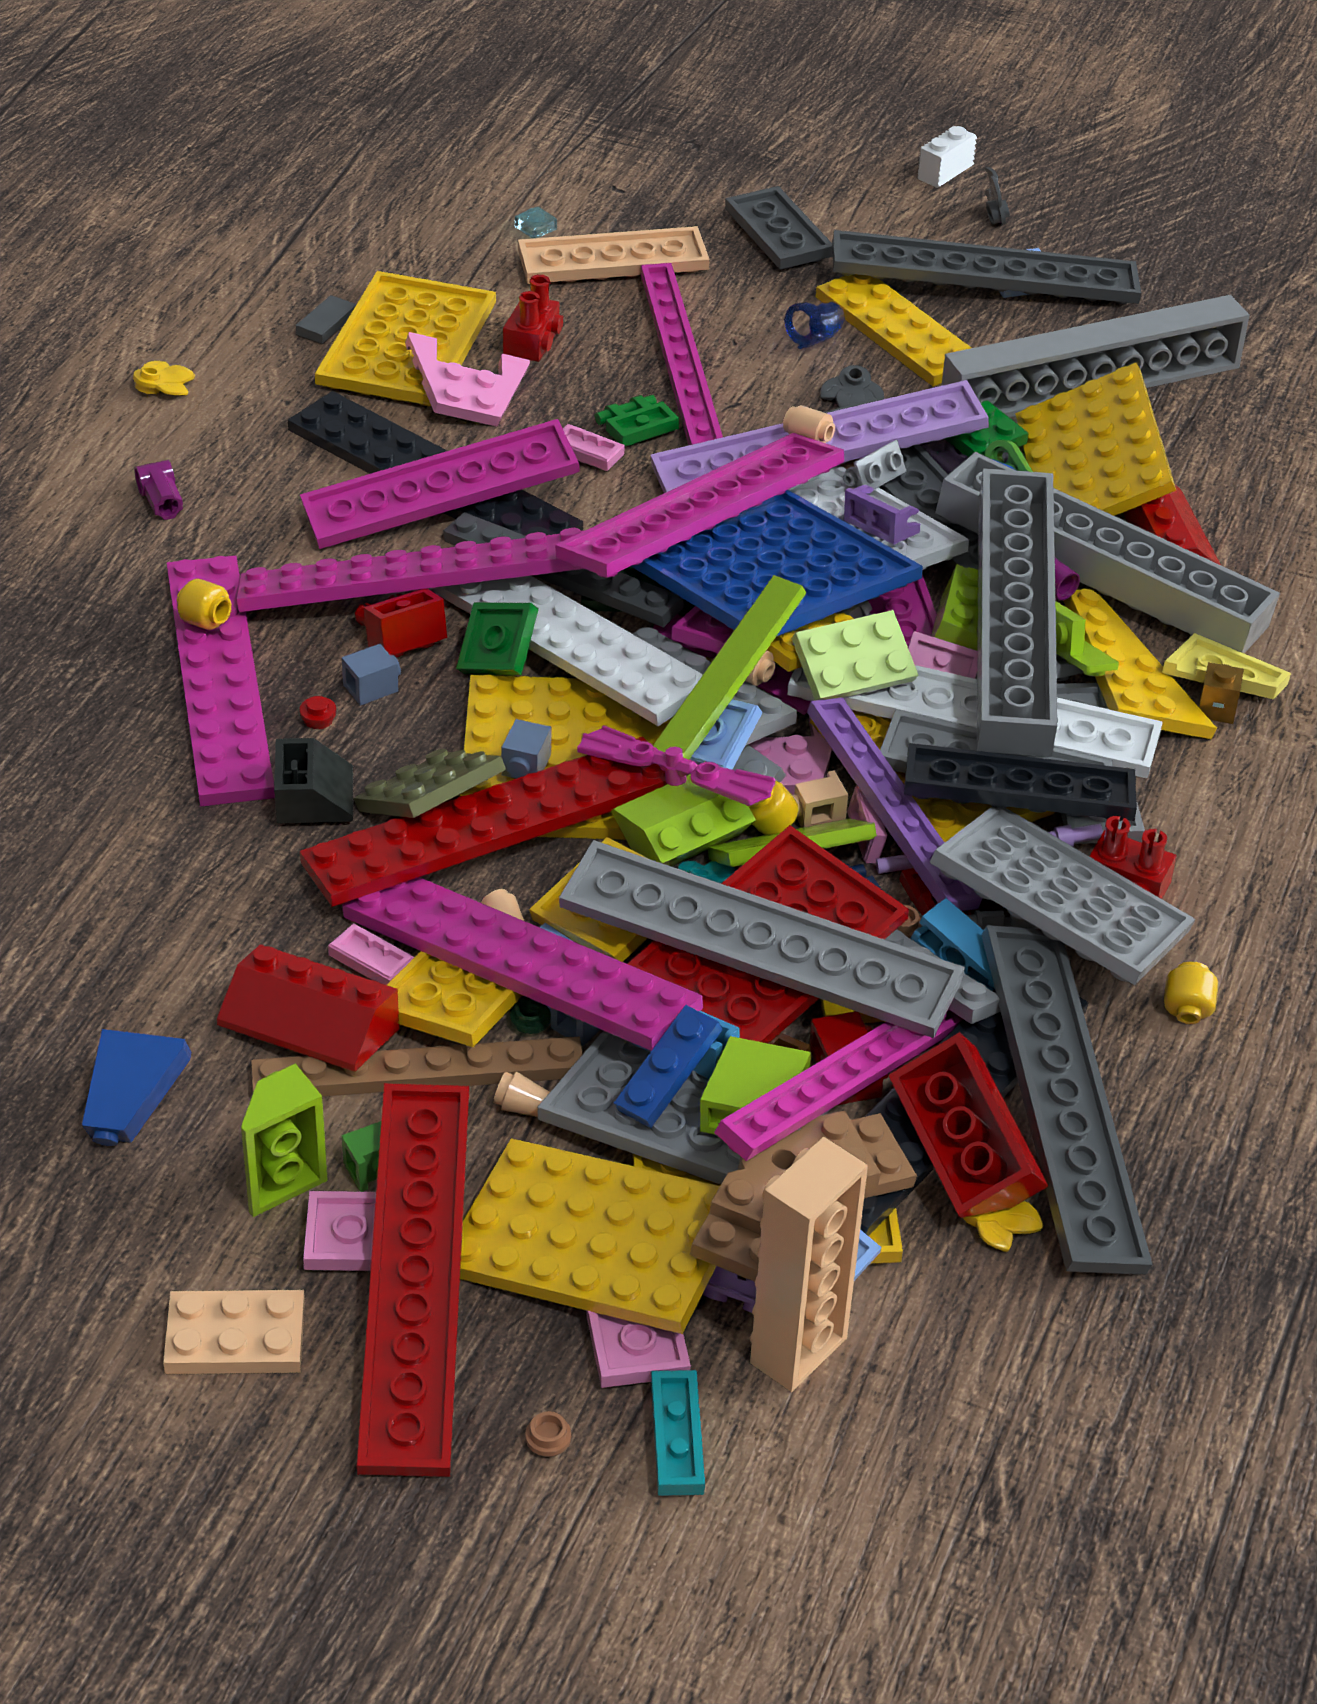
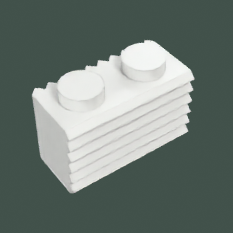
M952 126L949 128V131H945V133L938 135L928 144L921 146L918 179L938 188L974 164L972 160L975 159L973 156L975 154L974 150L976 149L974 145L977 144L975 141L977 139L976 135L966 131L963 127Z

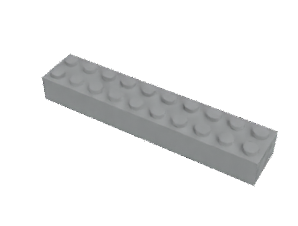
M1226 295L945 354L941 386L967 380L979 402L988 400L1008 417L1016 416L1015 413L1024 410L1028 406L1039 404L1059 393L1077 388L1090 380L1098 379L1116 371L1120 367L1129 366L1136 362L1141 370L1146 388L1237 369L1240 367L1250 315L1232 295Z
M975 452L943 479L935 513L953 524L961 525L978 534L979 494L983 468L1014 469ZM1054 488L1055 558L1075 571L1080 576L1081 583L1096 589L1103 595L1111 596L1126 603L1132 609L1141 610L1164 624L1179 628L1191 636L1196 633L1242 653H1245L1269 627L1280 595L1279 592Z
M983 468L978 519L977 751L1052 757L1057 731L1053 473Z

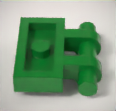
M638 395L621 405L616 403L607 405L603 411L596 412L594 415L596 423L598 425L606 423V431L618 443L625 446L679 429V417L663 401L657 403L654 395L646 397Z

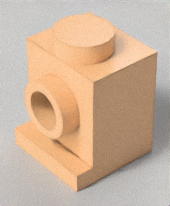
M835 770L828 771L825 778L795 784V791L792 796L798 803L796 818L801 828L846 819L848 793Z

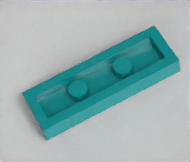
M697 1370L651 1371L658 1496L704 1495L705 1474Z

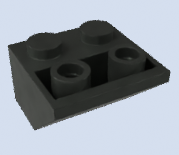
M315 738L276 739L274 793L277 823L353 821V765Z

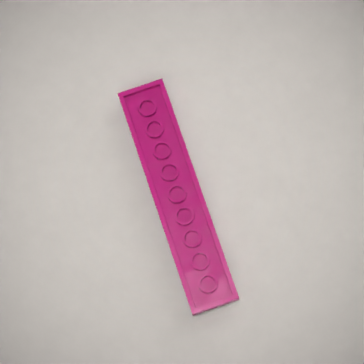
M791 433L555 544L556 558L569 562L574 567L592 571L600 577L616 576L619 571L638 565L644 559L656 553L665 552L669 547L681 541H687L699 532L712 529L716 524L728 518L737 517L739 513L751 507L759 506L763 501L773 496L782 495L786 490L798 484H804L812 477L829 472L831 468L844 462V449Z
M568 528L560 531V534L553 535L535 532L521 539L511 540L509 537H497L489 543L476 544L474 541H464L456 544L455 547L449 548L431 545L417 552L406 553L405 550H393L387 552L385 556L371 557L369 554H360L353 556L351 560L338 562L336 559L328 558L319 560L314 565L302 566L300 563H289L283 565L281 569L274 570L256 567L241 574L237 594L239 612L584 569L574 567L571 563L556 558L555 544L583 531L578 528Z
M216 556L206 559H184L167 562L200 806L275 798L274 780L246 611L239 612L237 603L240 583L237 556ZM194 579L206 580L224 587L228 592L232 604L231 613L228 619L219 627L212 630L202 629L188 624L180 618L177 610V595L189 581Z
M420 877L342 904L344 918L650 1051L653 1050L685 1005L697 1011L703 1009L702 995Z

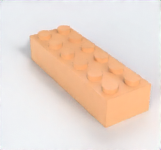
M822 1137L810 1149H803L797 1155L791 1167L781 1176L775 1175L768 1181L762 1193L764 1206L763 1217L760 1221L761 1241L757 1252L759 1264L758 1275L755 1280L756 1299L752 1310L754 1322L753 1332L750 1336V1342L752 1343L750 1364L791 1392L847 1339L868 1165L825 1137Z

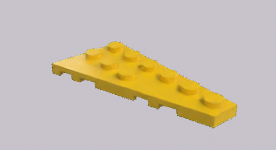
M1090 589L1076 590L1071 597L1063 600L1066 608L1086 619L1084 640L1119 662L1118 670L1105 671V675L1095 676L1108 709L1162 721L1161 730L1212 739L1217 727L1171 675L1162 673L1163 666L1100 594Z

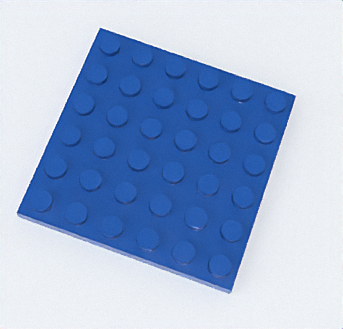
M786 490L782 495H776L763 501L759 506L751 507L739 513L737 517L728 518L716 524L712 529L693 535L691 539L681 541L669 547L665 552L656 553L644 559L638 565H632L637 571L642 572L733 630L737 628L773 575L802 585L806 595L777 636L795 631L799 627L814 621L823 620L829 615L850 609L854 605L869 599L878 598L880 595L894 589L903 588L909 583L922 579L923 566L789 490Z

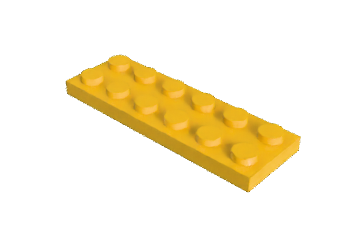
M845 275L816 287L815 297L932 387L942 384L945 354L971 349L969 345L880 279L868 275Z

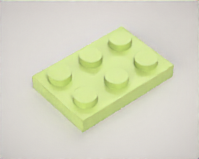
M893 610L795 632L791 638L815 700L845 698L912 682L919 676Z

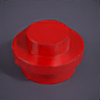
M313 696L302 702L299 709L300 717L312 729H324L330 726L337 713L336 704L331 699L323 696Z

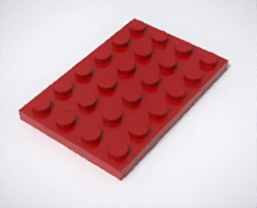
M791 825L721 883L884 940L901 926L909 916V909ZM655 940L627 963L702 995V1012L739 1027L740 1038L767 1044L819 999Z

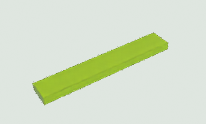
M773 575L653 745L662 752H665L670 747H680L683 750V758L689 760L806 595L802 585Z

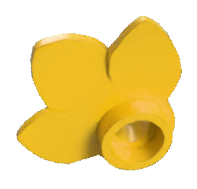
M164 361L147 362L141 369L134 371L133 374L135 388L146 394H157L161 391L169 395H188V390L183 384L195 379V374L190 369L180 365L170 366Z
M1025 1200L1012 1208L963 1217L968 1224L977 1227L979 1236L984 1242L1005 1252H1008L1012 1245V1234L1036 1233L1041 1231L1043 1227L1039 1213Z

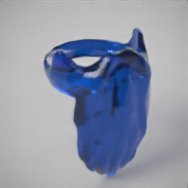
M807 302L795 303L788 308L784 318L786 331L790 338L799 344L798 349L812 347L831 339L842 328L845 321L843 308L834 302L821 303L817 306ZM796 311H803L810 317V333L808 335H800L795 330L792 317Z

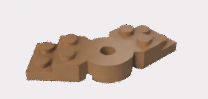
M846 1111L819 1116L802 1126L800 1131H794L748 1161H745L740 1156L738 1169L727 1173L714 1196L709 1214L692 1243L690 1255L755 1282L759 1264L757 1252L761 1241L760 1221L763 1217V1190L773 1176H781L792 1166L795 1158L803 1149H810L822 1137L832 1141L868 1165L864 1198L914 1187L917 1175L881 1113L850 1120Z

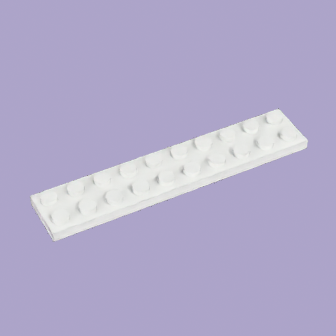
M532 576L428 588L471 614L474 602L532 603L539 610L529 650L657 726L663 724L676 714L703 676L698 671Z
M915 665L919 676L912 682L844 698L851 710L872 714L877 717L892 719L895 710H901L977 728V679ZM803 668L795 669L788 684L787 695L814 701L815 699ZM1057 698V731L1054 746L1113 760V767L1135 769V776L1148 778L1163 722Z

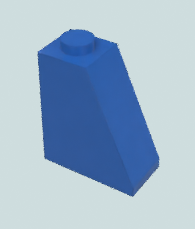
M102 1029L82 1122L83 1128L89 1137L93 1138V1142L105 1146H117L118 1141L131 1143L190 1061L192 1052L185 1039Z

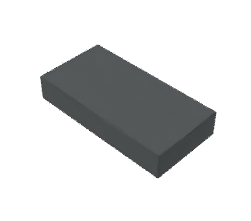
M330 295L296 324V335L323 344L344 326L357 304Z

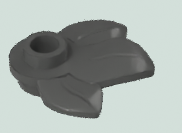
M986 167L985 170L990 181V188L985 191L988 202H986L988 217L992 225L999 223L1002 226L1006 224V218L1010 217L1009 208L1006 200L1001 198L996 171Z
M850 365L842 369L839 376L828 379L822 385L820 397L824 400L836 399L838 407L841 408L876 398L878 401L884 400V392L879 385L871 381V375L866 368Z

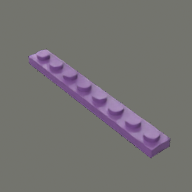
M844 698L811 701L807 713L936 901L940 903L947 898L961 911L978 909L982 897L978 896L973 888L959 880L946 877L938 867L930 863L935 850L945 842L912 795L904 794V784Z

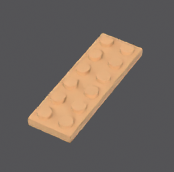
M698 226L518 240V252L527 284H530L529 280L531 277L537 274L548 276L550 282H575L583 279L604 280L609 277L622 276L632 278L641 275V265L672 263L674 273H695L701 270H709L710 259Z

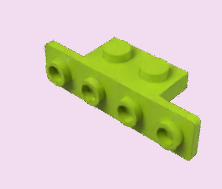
M1055 601L1056 654L1066 659L1067 663L1083 670V673L1088 676H1103L1105 671L1118 670V661L1084 640L1086 619Z

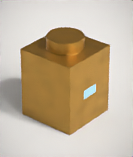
M1208 662L1199 708L1210 720L1229 724L1234 723L1244 672L1243 668Z

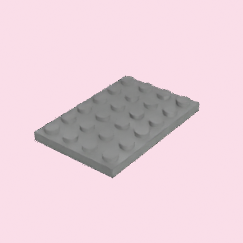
M993 806L938 847L930 860V863L938 867L946 877L963 882L973 888L978 896L995 901L1005 907L1013 917L1030 922L1040 928L1048 938L1060 940L1075 949L1080 957L1097 962L1110 970L1115 978L1130 982L1133 985H1136L1190 931L1196 920L1007 808H996Z
M604 1030L537 1107L538 1120L720 1185L728 1172L738 1169L740 1155L733 1152L717 1135L700 1132V1099L709 1079L697 1074L695 1071H692L652 1128L617 1110L614 1101L651 1051L637 1047L632 1042Z

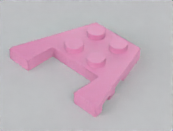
M409 332L405 341L407 350H412L414 355L413 364L415 368L421 371L424 378L422 385L435 413L496 427L500 423L530 364V360L502 354L498 363L497 375L488 370H475L463 367L458 363L437 361V338Z
M810 716L811 736L763 737L748 744L783 769L786 776L780 783L792 795L795 791V784L826 777L833 751L828 742L810 723Z

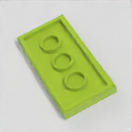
M851 818L796 829L823 849L875 839L874 837L877 836L875 823ZM780 833L710 846L707 848L709 860L730 867L743 865Z

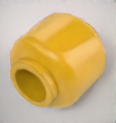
M194 579L189 581L177 595L179 616L188 624L212 630L223 624L230 616L232 604L228 592L224 587L215 583Z
M776 780L770 798L749 806L756 819L752 825L764 835L781 833L795 822L798 814V803L782 783Z
M1183 962L1179 964L1166 977L1165 1009L1171 1015L1176 1016L1178 1021L1185 1024H1196L1201 1019L1211 1016L1216 1010L1217 977L1202 963Z

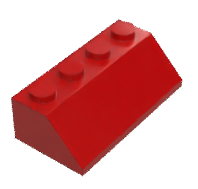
M1175 485L1176 491L1123 512L1128 523L1221 565L1182 490Z
M260 944L237 964L217 1016V1025L356 1072L399 1030L398 989Z
M960 1032L888 1075L958 1216L963 1218L1012 1208L1048 1187L979 1051Z

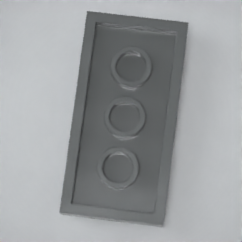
M779 186L725 198V209L779 269H789L796 265L818 262L821 259L833 257L831 241Z

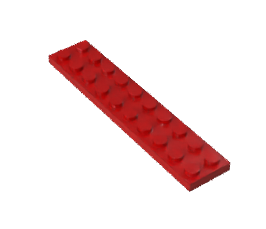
M643 736L636 738V740L641 742H648ZM585 755L502 784L493 785L490 788L469 795L460 796L457 799L442 803L415 818L400 817L391 819L385 823L355 831L328 842L319 843L316 846L299 851L300 861L333 907L611 812L618 806L667 785L665 771L655 763L648 766H633Z
M384 1083L357 1475L450 1477L469 1086Z

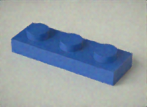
M685 1005L614 1101L617 1110L652 1128L723 1030L719 1021Z

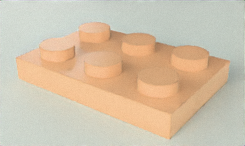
M304 1290L170 1291L163 1361L165 1374L301 1373L305 1308Z

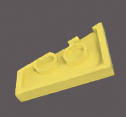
M1196 633L1165 660L1162 670L1164 674L1204 683L1208 662L1243 668L1240 692L1274 699L1288 685L1291 675L1290 672Z

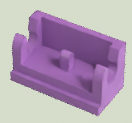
M868 485L845 490L844 521L893 545L920 533V523L907 522L911 515H916L919 512V509L907 506L899 510L867 495L874 490Z

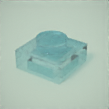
M537 206L516 215L515 227L532 239L538 238L557 230V218Z

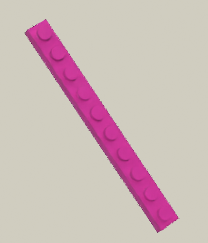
M672 263L641 265V278L688 445L723 438Z
M948 1009L934 1038L885 1022L722 1119L714 1133L733 1152L740 1155L745 1161H748L949 1035L964 1019Z

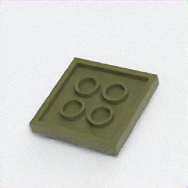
M439 749L425 756L427 761L419 765L410 764L395 771L396 776L388 781L382 779L364 787L366 792L354 797V801L359 812L415 818L505 771L506 768L501 756L485 755L484 751L469 754L465 750L447 752L446 749Z

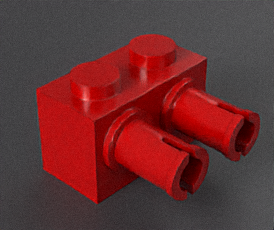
M542 274L531 277L529 280L530 291L520 294L519 303L503 327V354L539 362L545 351L551 349L554 336L560 334L562 330L563 315H559L560 302L549 300L550 279Z
M420 589L404 595L397 593V597L391 595L388 600L376 604L365 603L366 607L362 604L355 612L356 621L366 627L368 647L381 644L390 655H394L396 658L402 656L406 651L415 648H428L433 646L435 642L448 638L444 599L429 589Z
M1121 816L1108 818L1105 824L1106 829L1103 831L1089 857L1162 899L1171 884L1177 856L1176 854L1164 851L1167 835L1160 831L1158 842H1155L1157 829H1148L1143 832L1141 843L1128 838L1131 824L1126 818L1122 821L1121 829L1118 828Z

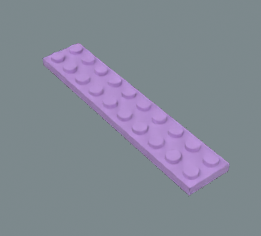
M964 380L829 412L827 414H830L833 418L835 432L832 439L826 442V444L844 449L843 463H846L850 460L863 458L894 440H898L900 448H909L913 445L939 441L947 437L989 428L988 415L968 381ZM782 423L651 454V464L663 492L666 493L789 435V433L784 431Z

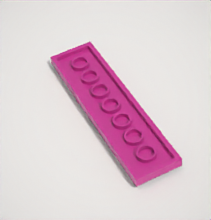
M555 419L300 494V498L318 547L322 549L580 472L578 459L559 420Z

